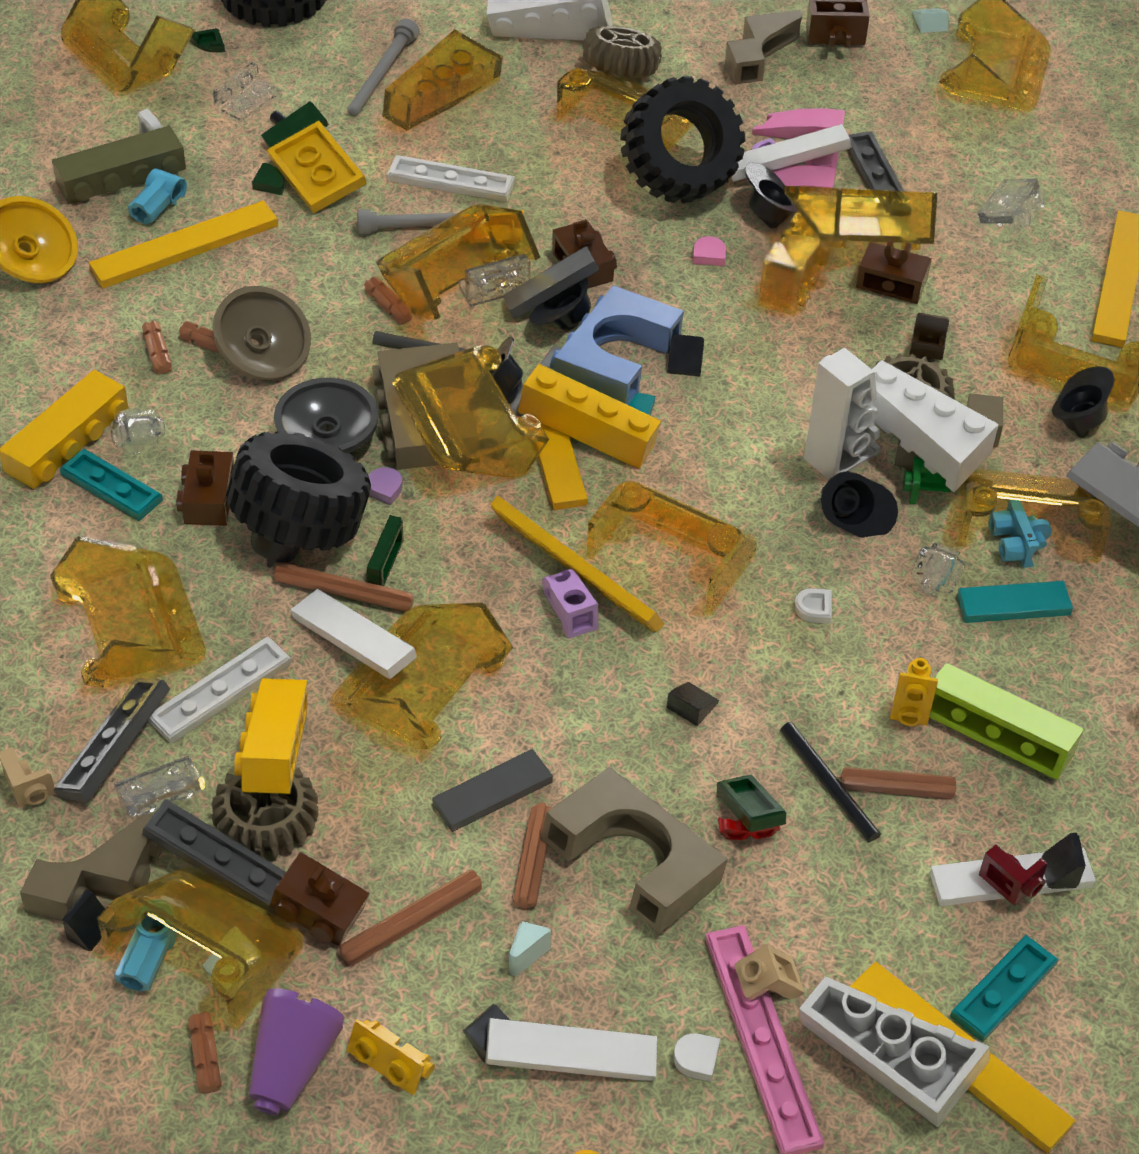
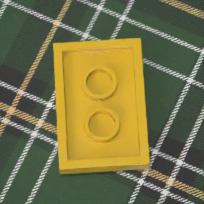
M320 121L266 150L269 159L313 214L367 184L365 175Z

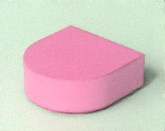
M706 236L695 242L693 264L725 266L726 246L722 240Z

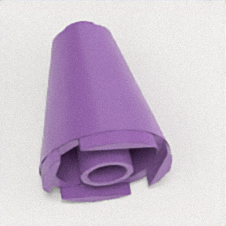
M279 988L268 989L262 1001L249 1089V1097L255 1101L254 1108L273 1116H278L280 1110H290L342 1031L345 1018L334 1007L312 997L311 1003L297 999L298 992Z

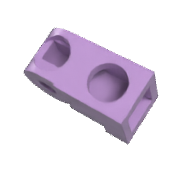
M567 569L558 574L543 577L542 586L544 594L562 622V629L568 639L598 629V603L573 569Z

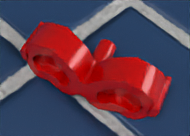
M718 818L720 834L730 840H745L750 836L754 839L770 837L780 830V826L750 832L740 820L734 821L728 818Z

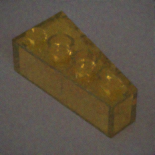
M805 205L799 208L790 221L789 228L782 232L780 243L775 242L771 250L773 254H767L763 260L758 306L792 316L796 315L800 306L806 307L811 291L809 287H816L821 272L819 267H826L831 252L829 247L835 248L840 236V229L836 228L838 215Z

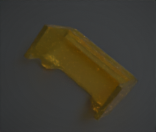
M76 0L62 26V41L108 87L118 92L127 93L170 74L195 31L190 26L156 15L143 42L138 47L123 33L129 23L130 12L128 6L122 0Z
M478 204L460 211L384 255L377 261V265L382 276L399 298L412 310V314L436 320L441 317L437 307L442 301L439 296L440 294L486 267L497 268L499 271L514 266L515 260L518 258L536 261L541 257L521 210Z
M1036 275L1008 355L1010 369L1017 375L1063 389L1069 378L1077 372L1089 367H1106L1113 372L1115 377L1114 386L1107 399L1108 405L1125 408L1133 404L1139 395V341L1126 344L1121 349L1117 362L1054 342L1058 331L1057 319L1050 312L1038 309L1048 277Z
M626 481L617 485L588 521L586 557L592 560L628 515L723 558L709 577L705 613L710 616L713 615L754 559L757 550V540L751 533L635 481Z

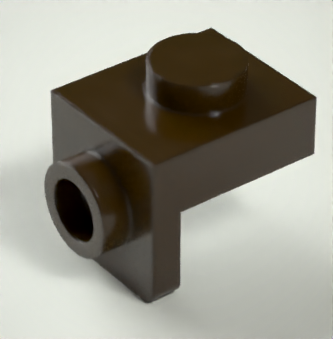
M918 313L909 355L913 353L916 356L915 358L918 359L926 356L927 362H934L935 359L942 360L949 318Z

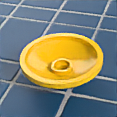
M12 196L0 200V269L19 280L31 283H48L58 280L67 274L75 263L78 254L77 236L67 218L52 205L33 197Z

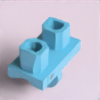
M1019 498L1009 499L1006 510L990 514L988 527L991 534L994 536L1010 535V537L1001 538L999 542V554L1002 561L1020 560L1023 568L1034 567L1032 556L1038 549L1044 548L1047 545L1046 540L1052 534L1050 523L1044 519H1036L1033 515L1027 517Z

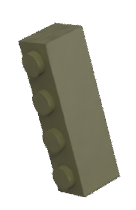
M170 125L52 159L56 183L68 204L85 201L90 197L107 192H115L137 183H145L148 174L155 168L171 174L186 169L183 145Z

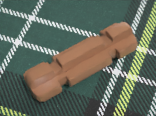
M373 276L370 280L365 281V292L371 298L376 297L374 301L389 315L393 314L392 318L398 324H405L412 319V310L388 286L384 285L378 277Z
M154 320L150 323L145 322L142 325L143 336L151 362H153L154 372L158 375L169 373L172 370L171 359L167 353L168 350L161 333L160 324Z
M189 321L184 322L180 327V339L190 343L195 341V345L219 353L214 341L213 330L203 326L198 328L199 325Z
M207 1012L192 1014L188 1022L198 1089L203 1094L216 1092L221 1089L222 1084L211 1015Z

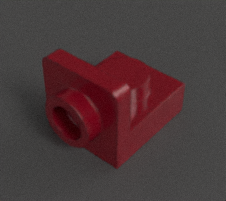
M995 844L985 853L979 876L1015 906L1026 896L1031 899L1041 891L1046 883L1043 877L1048 863L1040 858L1026 870L1013 855L1007 854Z

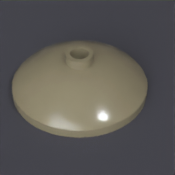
M247 286L237 289L224 298L215 312L213 319L215 344L226 362L245 376L264 381L283 379L297 371L309 354L311 332L305 315L293 300L275 289L264 286ZM251 339L258 341L260 346L253 344Z

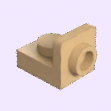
M13 747L0 751V762L18 808L27 804H40L48 796L56 794L53 779L48 768L32 773L27 760L19 761Z
M768 944L740 959L734 965L744 996L750 1000L769 990L788 999L797 998L805 993L792 957Z

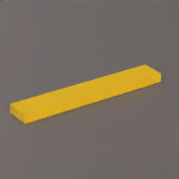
M263 200L90 261L89 268L102 289L277 227L278 218Z
M1118 210L1091 339L1093 342L1124 348L1139 273V214Z
M497 495L491 502V509L500 519L567 569H573L579 578L650 631L657 632L665 624L655 611Z
M876 961L849 986L875 997L878 1002L895 1009L899 1007L913 1013L914 1017L935 1026L941 1025L955 1031V1034L972 1042L975 1041ZM991 1052L989 1063L968 1088L973 1095L1047 1154L1054 1149L1076 1122L1073 1117Z

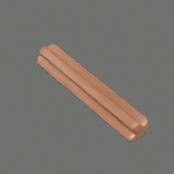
M852 767L843 768L841 773V784L846 790L943 799L954 798L956 792V779L953 776Z
M538 803L537 806L531 808L513 898L516 906L527 910L537 905L548 844L541 839L546 812L552 807L546 806L545 803Z

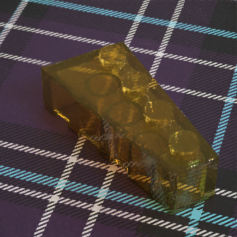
M454 29L385 89L382 117L406 131L498 83L500 81L503 56Z

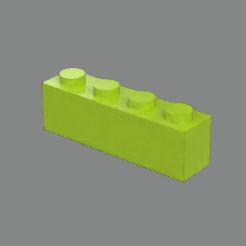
M946 662L934 677L938 679V684L929 718L1058 780L1074 756L1084 728Z

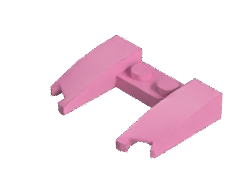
M816 108L770 113L767 115V121L763 125H756L753 128V134L784 139L795 138L840 124L843 125L845 110ZM839 152L806 161V165H791L772 172L780 178L796 200L831 205Z

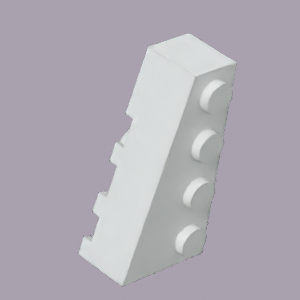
M488 0L486 15L492 35L498 37L584 41L589 29L606 25L613 27L608 0Z
M845 347L833 355L824 357L819 362L811 415L809 417L810 422L804 459L827 479H830L837 473L851 471L881 452V447L876 443V440L880 437L879 429L874 425V420L878 418V409L873 406V402L877 398L875 372Z
M881 360L872 369L875 372L877 397L873 402V406L878 409V418L874 420V423L887 434L893 433L901 440V447L908 453L914 451L925 461L924 467L932 474L938 472L946 479L945 485L955 492L992 453L999 424Z
M826 976L799 1008L802 1024L936 1127L940 1126L989 1063L990 1046L976 1040L972 1042L960 1037L953 1030L941 1025H932L914 1017L913 1013L899 1007L895 1009L878 1002L873 996Z

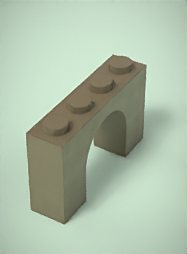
M458 343L377 351L378 365L372 366L374 386L381 385V389H377L379 410H386V413L381 414L383 434L390 433L391 438H386V450L388 459L395 458L396 469L402 470L478 461L479 438L473 414L425 418L413 414L404 406L410 398L420 393L463 388V365Z
M610 767L546 812L541 839L569 862L598 840L613 835L638 838L650 844L658 852L663 863L635 884L629 910L659 934L706 897L722 881L728 858Z

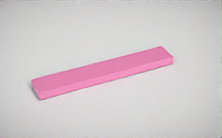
M745 925L706 933L705 941L780 1154H802L823 1149L824 1141L769 991L753 1000L744 996L734 965L740 959L754 952Z

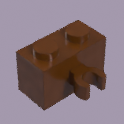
M809 0L806 20L808 44H828L830 47H834V44L845 45V48H849L850 45H865L870 18L868 1Z
M581 220L553 229L552 252L559 262L586 246L592 254L599 270L586 277L589 282L588 289L613 281L614 269L617 268L616 257L611 250L608 251L603 243L601 234L593 229L588 220Z
M892 238L889 239L886 246L870 242L859 266L856 288L918 304L928 280L932 258L911 253L912 247L910 243H906L904 250L896 249L893 246L894 239Z
M191 450L188 464H183L181 482L184 485V489L178 490L176 499L177 511L183 512L184 524L227 526L230 507L227 502L226 491L234 467L233 452Z
M299 852L275 887L269 906L275 909V912L282 919L288 922H297L310 930V933L317 940L323 943L331 942L340 946L363 911L370 893L304 853Z

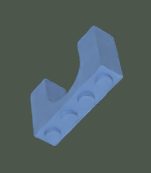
M612 285L604 296L601 295L598 298L595 308L591 313L584 315L578 329L570 332L561 350L557 349L554 352L550 367L560 374L629 405L636 393L639 392L642 365L610 354L599 346L606 342L623 340L638 343L668 354L672 335H681L684 311Z

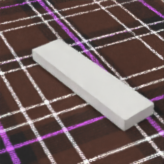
M840 124L744 152L743 159L737 162L739 168L731 176V179L734 182L746 179L745 167L748 163H758L774 171L852 148L850 137L843 125Z
M396 155L388 171L387 181L507 202L515 183V176Z
M316 589L291 609L293 618L388 679L394 677L417 658L414 647L319 589Z
M267 636L158 707L150 716L148 722L172 744L258 687L261 678H271L291 665V657Z
M1082 848L1086 867L1077 888L1051 889L1045 883L1038 894L1093 888L1096 879L1085 849ZM1044 852L1014 857L1027 870L1042 858ZM983 860L931 866L930 876L939 906L1004 899V897L979 876Z
M490 1018L488 1022L485 1064L643 1081H654L656 1078L657 1036Z

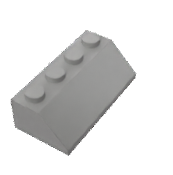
M1113 441L1108 445L1097 442L1072 467L1066 477L1139 527V463L1136 465L1125 458L1129 452Z

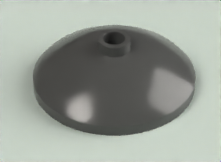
M316 378L299 383L284 393L275 407L274 423L276 431H286L287 434H294L296 432L305 434L306 437H316L329 445L334 444L340 447L344 453H349L364 445L374 434L378 424V408L372 395L354 382L340 378Z

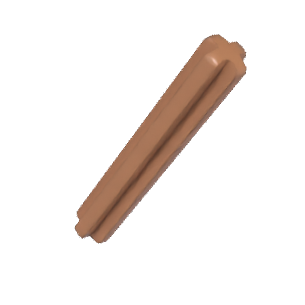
M279 562L274 571L275 581L312 590L319 589L325 593L396 610L410 612L414 603V595L410 592Z
M468 870L340 944L339 953L348 966H353L480 892L482 889L480 877L474 870Z

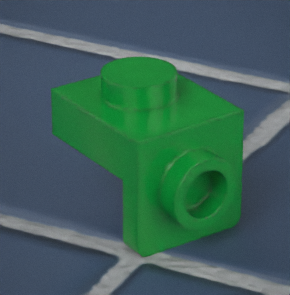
M914 457L911 471H905L903 479V491L909 492V504L915 505L919 490L951 492V489L945 485L946 479L938 472L932 474L924 467L925 461L919 457Z

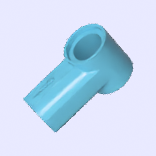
M158 168L153 169L147 176L145 188L128 205L129 214L136 221L143 224L152 223L170 203L176 205V200L180 196H185L187 190L186 180Z
M156 903L144 906L136 914V929L114 974L116 982L126 988L140 992L150 990L166 952L173 947L177 938L171 911L166 906ZM154 927H164L159 932H149Z

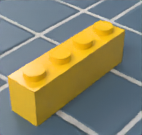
M541 364L536 366L523 384L518 408L519 413L552 429L568 434L571 438L637 468H641L652 451L661 424V420Z
M95 369L92 370L0 447V460L3 472L32 489L37 488L42 482L50 481L54 477L56 470L80 452L91 440L99 439L104 429L113 421H117L120 413H123L121 419L124 417L129 408L125 386Z
M261 678L258 693L252 692L250 712L246 713L245 732H241L240 752H236L234 763L235 776H241L242 792L290 794L307 718V680Z

